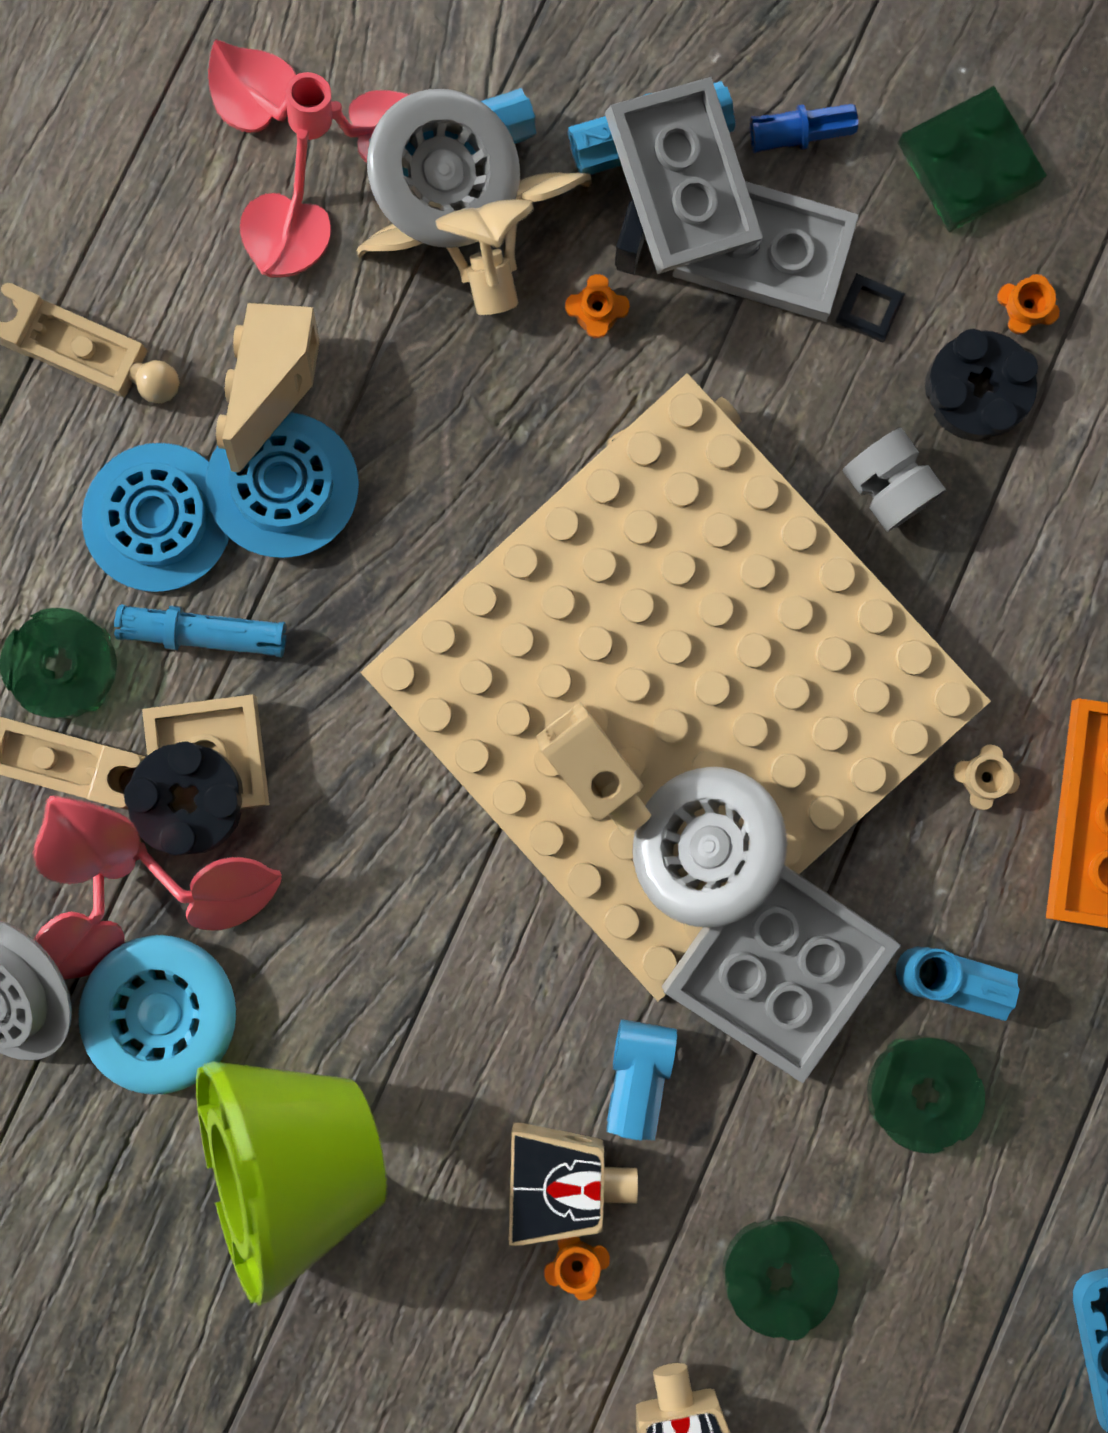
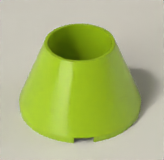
M213 1061L204 1064L203 1067H199L196 1074L197 1109L207 1169L213 1167L221 1200L216 1202L215 1205L234 1268L251 1303L258 1302V1305L272 1301L385 1203L387 1183L384 1158L369 1105L354 1080Z

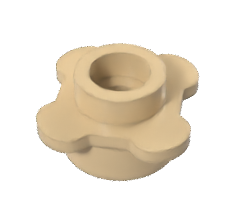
M996 745L983 746L978 756L970 761H959L953 769L954 779L964 784L970 793V804L979 810L991 808L994 799L1016 792L1020 785L1019 776L1013 772L1011 764L1003 758L1002 750ZM984 772H988L991 775V780L988 783L982 780Z

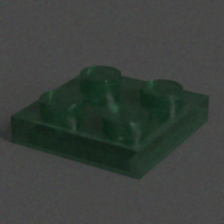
M995 86L903 132L898 141L900 149L948 232L1039 186L1047 176Z

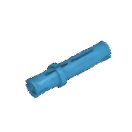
M120 604L116 610L114 627H121L114 631L117 640L126 639L163 643L165 649L178 650L180 646H192L273 655L282 658L286 645V635H283L287 630L285 622L277 623L185 613L183 608L179 606H169L167 610H156Z

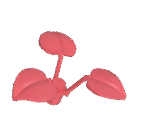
M215 40L209 58L208 81L214 107L223 121L237 130L256 133L266 128L272 117L282 122L288 116V123L297 134L292 201L286 196L277 193L261 195L246 206L240 221V235L243 246L261 274L272 278L297 275L319 261L325 253L331 237V225L327 212L317 205L302 204L308 140L317 139L324 135L330 129L332 119H334L346 136L351 138L358 137V152L363 160L367 162L369 140L379 120L390 107L409 94L388 90H376L361 94L349 106L351 125L342 113L341 103L338 101L331 102L330 86L320 75L311 72L296 75L293 68L287 62L271 53L236 47L223 41Z
M50 796L46 805L44 822L34 848L36 867L40 874L54 882L75 884L93 878V911L89 918L77 912L62 913L46 923L36 934L34 940L50 955L59 968L64 980L91 975L98 963L107 954L125 943L124 933L120 925L112 921H101L105 913L104 878L118 879L128 875L134 869L136 860H140L179 902L190 903L186 910L187 921L191 926L203 930L228 929L251 919L273 898L281 883L282 874L280 870L270 869L253 859L242 857L223 858L202 868L191 881V891L184 890L148 853L145 843L140 842L137 828L128 818L91 803Z

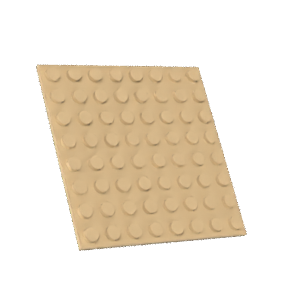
M688 373L360 672L657 1001L666 995L662 985L703 927L680 923L664 914L650 901L643 891L634 867L633 838L635 831L629 835H624L609 815L602 820L596 821L541 752L536 735L581 702L643 784V788L636 795L644 805L666 782L690 770L704 767H723L748 775L761 784L775 800L786 829L787 852L784 865L800 874L991 702ZM609 771L600 772L592 781L596 785L604 784L610 779L611 773ZM724 805L719 806V814L726 815V807ZM704 808L694 812L696 817L705 814ZM741 817L738 824L743 827L745 821ZM685 821L679 828L677 834H681L684 828L687 826V823ZM678 844L673 846L674 857L678 856ZM684 867L678 870L681 878L688 875ZM728 881L721 883V887L725 886ZM699 882L696 890L701 891L707 883Z

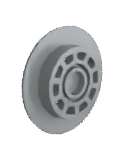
M428 89L402 98L381 117L374 129L368 147V179L380 209L401 232L424 244L452 248L478 242L471 238L437 229L436 220L455 212L452 206L457 204L463 209H476L491 202L516 199L520 182V165L513 138L505 124L494 111L480 100L468 94L450 89ZM433 131L434 137L425 140L423 133ZM445 131L457 134L458 139L446 137ZM465 142H468L476 151L474 155H471L464 146ZM408 143H411L416 149L413 156L405 149ZM475 166H482V176H476ZM402 167L408 169L409 177L403 175ZM471 189L480 191L478 198L468 195ZM411 190L415 192V194L420 198V200L416 196H414ZM428 205H431V206H433V207H438L440 210L431 208V207H429Z
M698 768L684 772L666 782L653 794L645 805L652 815L634 833L633 862L643 891L650 901L664 914L690 926H723L749 915L771 894L778 883L785 863L787 852L786 829L775 800L756 780L744 773L729 768ZM720 805L726 807V815L719 814ZM704 808L705 814L698 817L694 815L695 811ZM741 817L745 821L743 827L738 824ZM685 821L687 823V826L684 828L681 834H677L679 828ZM674 844H678L677 857L673 856ZM684 867L688 875L681 878L678 870ZM728 881L725 886L721 887V883ZM699 882L707 883L701 891L696 890Z
M0 921V1053L20 1060L43 1059L52 1055L61 1047L70 1030L72 1009L69 992L59 968L45 949L22 930Z

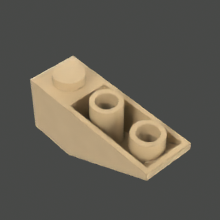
M247 303L244 325H236L233 348L237 362L235 369L227 370L225 378V397L229 405L227 415H219L216 426L217 446L219 449H225L232 472H240L313 386L319 348V337L313 307Z

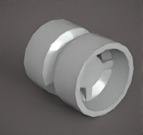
M901 427L872 444L842 470L860 495H871L873 500L869 508L886 532L895 529L947 491L929 465L918 466L916 460L919 451Z

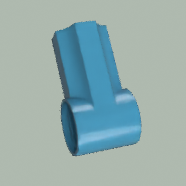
M920 946L907 949L900 956L896 964V976L899 984L906 992L914 996L935 1000L1001 1021H1006L1010 1012L1015 1009L1020 991L1017 981L1018 974L960 957L944 949ZM932 958L937 965L938 976L931 986L925 988L919 977L920 968L927 959Z
M624 1019L620 1020L613 1057V1070H616L610 1098L607 1132L634 1140H655L665 1079H670L675 1058L677 1029Z

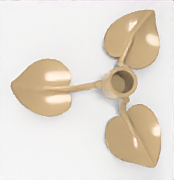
M551 172L529 176L520 180L516 199L495 201L476 209L458 210L436 220L437 229L471 238L480 243L481 252L470 256L471 266L467 264L458 247L447 248L460 271L462 282H470L477 314L492 315L502 313L518 305L512 271L517 270L515 262L517 223L532 212V202L555 197L579 184L590 187V174ZM391 224L361 244L357 249L358 257L361 258L367 251H397L423 243L407 236ZM506 237L505 255L503 257L502 251L500 249H491V245L499 248Z

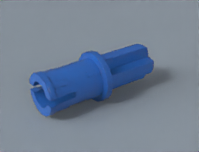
M801 104L794 111L750 117V139L754 153L798 145L801 150L808 148L810 141L849 136L858 131V113L856 106L853 104L806 111L805 105Z

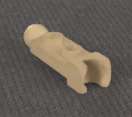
M12 283L2 285L1 292L5 297L12 299L18 312L13 320L0 322V345L26 357H33L122 398L126 397L132 382L137 385L140 395L153 403H165L172 400L178 393L179 377L174 367L164 361L157 360L142 364L148 352L142 343L47 302L39 295Z
M0 717V775L128 810L124 802V791L119 784L120 776L128 769H136L145 756Z

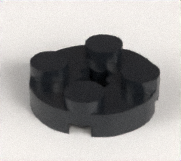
M967 329L960 333L957 338L947 343L931 362L925 378L926 398L930 397L931 405L936 411L933 415L945 430L957 437L970 441L988 440L992 436L1002 435L1015 428L1030 412L1037 394L1036 374L1038 372V363L1033 354L1025 351L1021 345L1004 334L988 330ZM980 374L985 375L990 379L989 383L993 385L994 392L987 391L981 398L973 394L975 385L968 382L969 376L978 377Z
M183 741L160 747L141 761L135 769L131 781L125 788L124 802L128 807L130 821L137 828L139 836L147 844L172 855L206 853L220 846L235 831L242 813L240 808L242 805L241 794H243V787L236 768L224 755L214 749ZM194 785L199 791L193 799L197 805L196 810L192 813L186 809L176 811L172 805L176 799L174 795L175 789L178 786L188 789Z

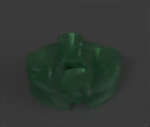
M48 608L30 615L29 617L32 619L26 621L19 630L13 629L6 638L1 651L0 673L7 690L13 693L15 699L21 703L20 705L38 716L65 720L79 717L86 712L95 711L103 705L106 695L114 683L117 671L115 648L109 633L104 628L77 611L66 608ZM65 649L66 658L72 660V666L70 670L64 672L62 678L55 679V672L46 668L47 659L57 658L58 650Z
M917 1035L892 1041L887 1049L879 1055L869 1074L867 1097L871 1117L879 1124L888 1137L911 1151L934 1154L945 1151L943 1148L952 1146L958 1140L963 1142L975 1131L985 1107V1089L982 1079L978 1078L976 1068L970 1062L971 1059L962 1049L937 1037ZM924 1078H932V1088L939 1092V1099L937 1102L927 1101L924 1109L916 1108L917 1098L911 1095L912 1089L915 1084L921 1085Z
M788 1216L774 1217L775 1219L764 1220L758 1224L755 1221L743 1227L734 1236L726 1250L723 1259L725 1292L735 1314L752 1330L772 1338L783 1337L789 1341L804 1338L809 1330L817 1327L831 1311L838 1292L839 1267L826 1242L808 1224ZM785 1262L791 1264L790 1275L794 1279L793 1283L788 1288L782 1286L778 1291L770 1289L772 1281L766 1275L767 1269L770 1266L780 1269Z

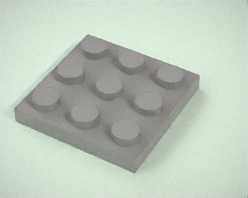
M784 865L775 888L756 910L731 924L703 927L662 985V989L665 994L801 1083H804L901 945L891 936Z

